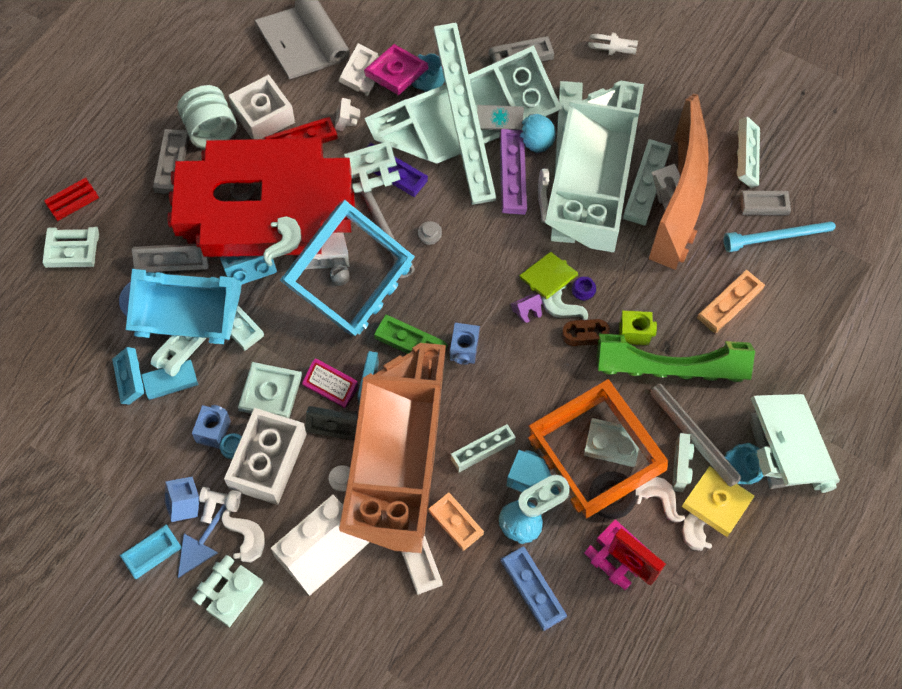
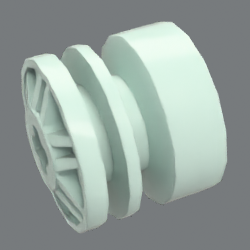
M211 85L196 87L185 93L178 101V113L186 127L191 142L195 146L206 148V140H229L235 134L237 129L236 120L231 109L228 108L223 92L218 87Z

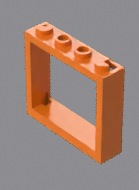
M609 379L529 425L531 436L528 439L535 450L540 449L544 455L542 459H544L549 471L553 469L557 475L567 480L569 494L572 497L570 502L577 513L582 511L586 519L667 471L668 459ZM605 401L650 465L587 502L544 439V436Z

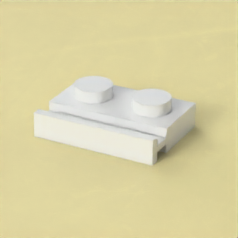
M358 43L338 82L358 92L360 90L368 97L375 81L365 76L364 69L379 57L377 56L378 53Z

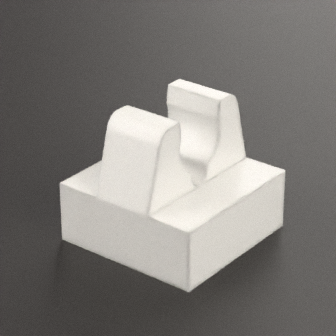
M342 98L336 110L335 130L344 131L346 126L357 125V119L360 118V109L350 106L351 100Z

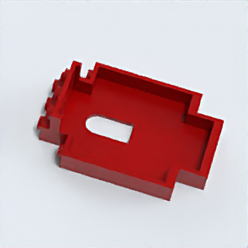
M321 138L206 140V148L201 152L202 161H176L175 171H171V183L174 185V188L169 193L172 212H168V226L173 228L175 236H183V239H187L188 244H196L197 248H201L203 257L264 256L267 248L280 242L283 238L278 232V227H271L270 224L278 222V218L287 216L295 219L301 229V242L295 250L285 255H300L339 202L346 200L351 204L352 170L350 158H323ZM262 182L261 201H219L213 196L215 188L224 183ZM345 216L333 233H350L351 220ZM322 247L317 254H322Z

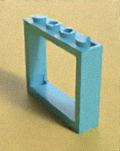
M346 200L339 202L280 281L346 333L356 336L357 333L360 335L369 324L367 320L372 313L375 315L382 308L384 303L381 301L386 294L391 295L397 288L398 283L396 281L401 274L406 275L409 272V268L412 265L411 261L415 256ZM345 216L398 258L397 262L350 324L296 282Z

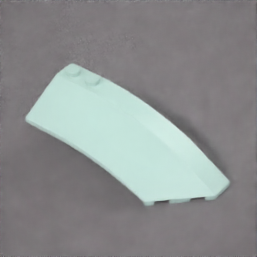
M534 45L469 74L476 111L478 105L524 107V120L530 114H540L546 117L562 109ZM446 84L410 99L403 100L365 118L375 141L380 143L390 141L393 148L437 164L461 154ZM481 130L484 144L500 137V130Z
M619 81L614 83L613 88L608 90L602 88L588 94L587 99L582 101L576 99L569 104L545 223L591 249L608 252L615 251L644 84Z

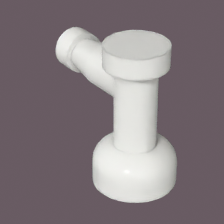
M203 487L200 492L199 501L205 503L200 521L211 524V517L216 503L225 504L227 510L237 512L241 502V491L232 490L228 494L210 491V488Z

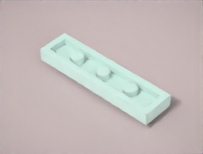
M651 139L648 140L623 219L646 226L656 195L652 172L665 167L671 145Z

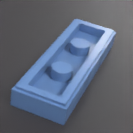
M524 546L501 559V564L542 631L547 630L567 617V614Z

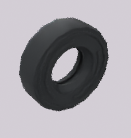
M605 472L598 475L590 486L589 501L602 494L606 488L614 487L628 477L619 472ZM636 489L623 496L619 503L610 504L598 511L597 514L607 519H619L626 516L635 505Z

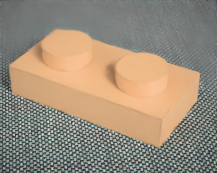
M447 493L429 508V513L462 551L484 535V531L450 493Z

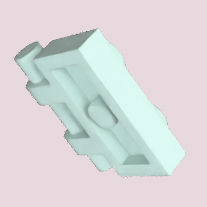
M390 141L344 154L345 158H350L352 179L360 177L361 182L352 184L355 193L361 191L366 193L372 191L371 188L385 185V187L390 186L392 182L401 180L398 171L391 173L388 171V168L397 166ZM377 171L381 172V176L368 179L367 174Z
M225 555L220 563L217 562L213 566V572L204 583L201 582L196 588L198 591L192 600L201 605L206 598L210 599L212 602L206 610L230 628L261 587L263 581L242 565L238 567L235 573L229 571L228 569L234 563V560ZM221 578H224L228 582L219 593L213 590Z

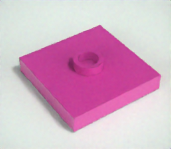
M393 44L364 69V73L368 78L400 95L428 70V63Z

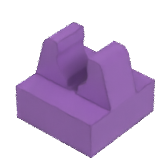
M539 294L528 295L510 304L513 312L518 315L522 322H530L528 318L529 310H532L537 318L542 316L541 304L543 303Z

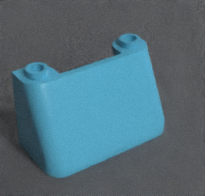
M132 269L126 330L134 331L135 337L150 338V333L209 338V343L224 344V340H230L242 282L233 277L220 276V279L216 277L205 278L169 275L160 272L146 273V270Z

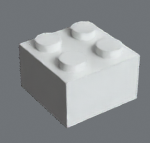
M269 75L228 95L232 112L252 139H265L264 137L295 123L292 105Z

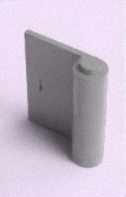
M296 0L295 8L255 20L256 26L288 79L341 63L350 54V49L318 0Z

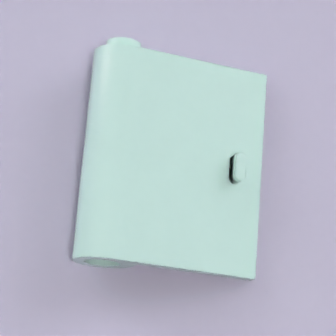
M802 394L753 396L751 401L785 486L812 483L814 489L821 490L822 493L837 488L836 484L840 479L805 396Z

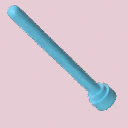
M825 222L743 236L736 232L726 233L723 239L724 247L727 252H734L743 248V245L833 231L836 226L834 222Z

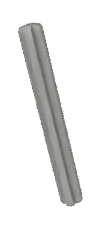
M662 384L654 386L651 389L650 395L684 434H691L690 441L692 444H694L730 487L736 485L740 481L741 475Z

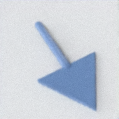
M225 504L222 505L199 541L184 534L178 578L218 553L205 546L204 542L223 515V512L227 509Z

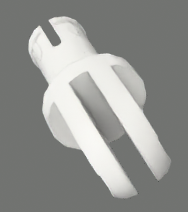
M612 33L611 36L591 34L589 36V39L610 42V45L589 42L588 46L592 49L609 51L608 55L612 56L615 52L636 54L637 48L632 47H637L638 40L618 38L616 33Z

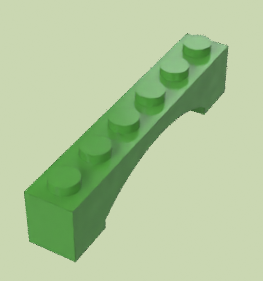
M599 334L596 362L598 371H602L605 374L627 372L632 376H641L644 373L652 374L656 377L677 375L683 379H691L695 376L712 381L718 380V378H728L733 382H742L743 379L751 380L755 350L749 342L725 341V346L706 354L691 357H667L648 353L626 342L624 335Z

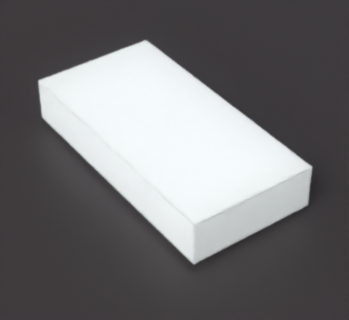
M424 535L422 553L401 552L417 595L443 586Z

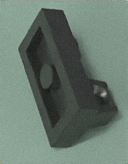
M308 406L305 430L308 433L355 441L358 421L357 411L342 409L340 412L331 409Z

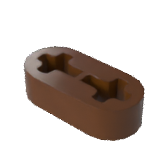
M602 319L569 321L563 327L562 339L569 346L598 345L599 336L594 332V329L599 328L602 334H609L610 328ZM571 329L577 333V337H572V334L569 333Z

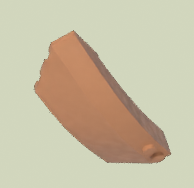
M697 94L689 96L684 103L674 141L678 142L677 170L681 177L660 221L649 256L650 260L676 270L679 262L684 263L689 249H686L687 243L693 244L698 232L694 230L703 203L707 183L709 161L708 137Z

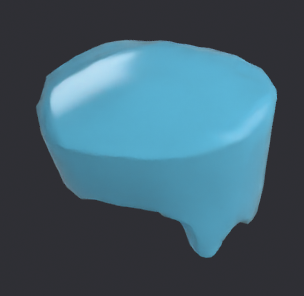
M419 54L418 58L428 63V70L411 85L423 91H430L442 86L445 80L439 56L436 54L425 56Z

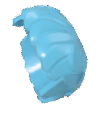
M530 114L522 121L524 126L522 127L523 132L520 134V137L524 139L523 142L526 148L535 153H540L552 146L555 141L556 131L550 119L540 114Z
M739 444L733 450L731 449L726 453L725 458L741 475V479L737 484H753L759 482L764 477L757 455V450L760 448L753 444Z
M519 500L505 505L500 512L499 525L504 535L509 539L518 541L520 544L532 542V540L538 538L542 531V516L529 517L523 514L519 507ZM528 502L527 504L530 508L536 507L531 502Z

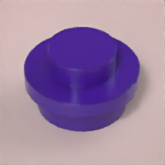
M580 277L573 282L572 293L579 300H589L596 293V285L591 278Z

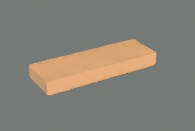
M745 270L698 314L697 319L716 334L762 291L765 285L748 270Z

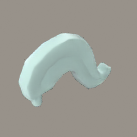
M286 216L278 218V222L270 224L271 227H278V232L283 238L280 242L265 250L264 261L268 266L273 265L271 261L273 258L292 252L300 244L301 229L295 219Z
M566 285L547 300L542 296L545 310L553 317H581L582 320H588V312L583 306L568 305L562 302L561 290Z

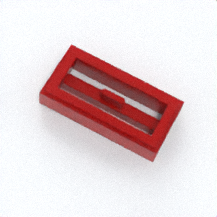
M85 177L47 198L44 202L55 219L59 221L97 200L99 196Z

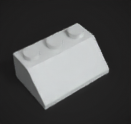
M334 495L330 496L271 547L277 561L309 596L370 543L339 531L343 504Z

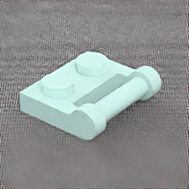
M56 227L47 228L43 255V265L45 268L94 267L96 245L99 239L98 227L80 230H57ZM58 239H87V241H57V240H58Z

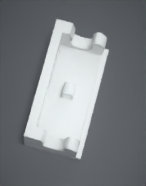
M675 164L652 172L658 201L663 204L665 210L681 177Z

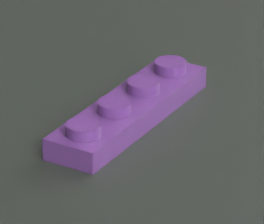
M501 129L502 213L525 215L527 211L524 139L520 137V134L523 132L522 130Z

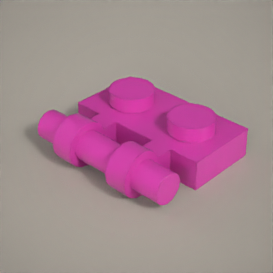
M615 519L596 540L603 546L600 552L590 546L584 554L592 560L590 563L594 567L601 568L610 577L609 580L614 585L618 584L623 590H626L632 583L624 576L628 570L636 578L638 576L622 563L618 569L615 568L606 558L610 555L608 549L620 528L624 529L632 537L634 536Z

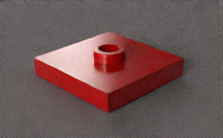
M622 528L615 534L608 549L611 555L648 585H652L666 565L665 562Z

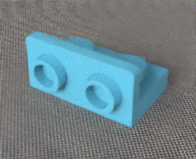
M264 256L220 257L227 277H233L241 281L242 284L277 272L274 260H271L273 265L268 266L264 261Z

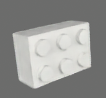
M254 408L224 478L229 490L241 491L242 494L278 505L307 435L304 423Z

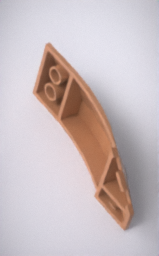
M419 343L412 348V352L403 357L398 356L383 365L384 369L376 374L370 373L363 377L354 448L339 526L340 532L394 551L422 553L435 456L446 345Z

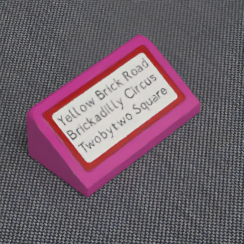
M316 358L313 360L302 383L303 386L343 408L347 407L359 389L358 382L355 379Z

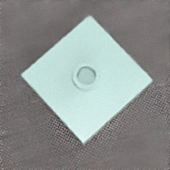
M252 362L238 410L252 414L254 408L290 418L302 373Z

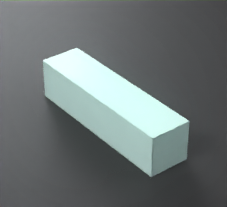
M508 424L451 453V461L457 471L461 472L514 444L516 437Z

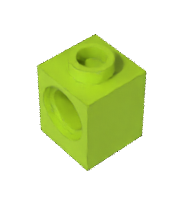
M622 310L619 320V335H624L626 342L629 344L649 345L652 336L655 337L657 332V322H653V312ZM633 326H639L643 330H636Z

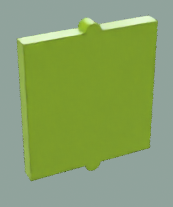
M550 252L519 276L522 281L530 286L531 291L538 292L547 300L576 278L578 272L570 267L566 260L562 261Z

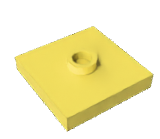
M709 466L682 507L728 537L754 498V495L738 484L732 487L728 486L716 470Z

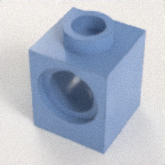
M462 323L454 324L450 360L464 365L468 363L475 364L480 326ZM467 343L470 346L467 348H462L459 346V344Z
M202 405L192 431L196 443L220 449L221 440L226 436L231 422L227 411L216 405L211 407ZM218 422L214 428H207L209 423Z
M193 477L166 481L165 505L171 522L198 517L199 495Z

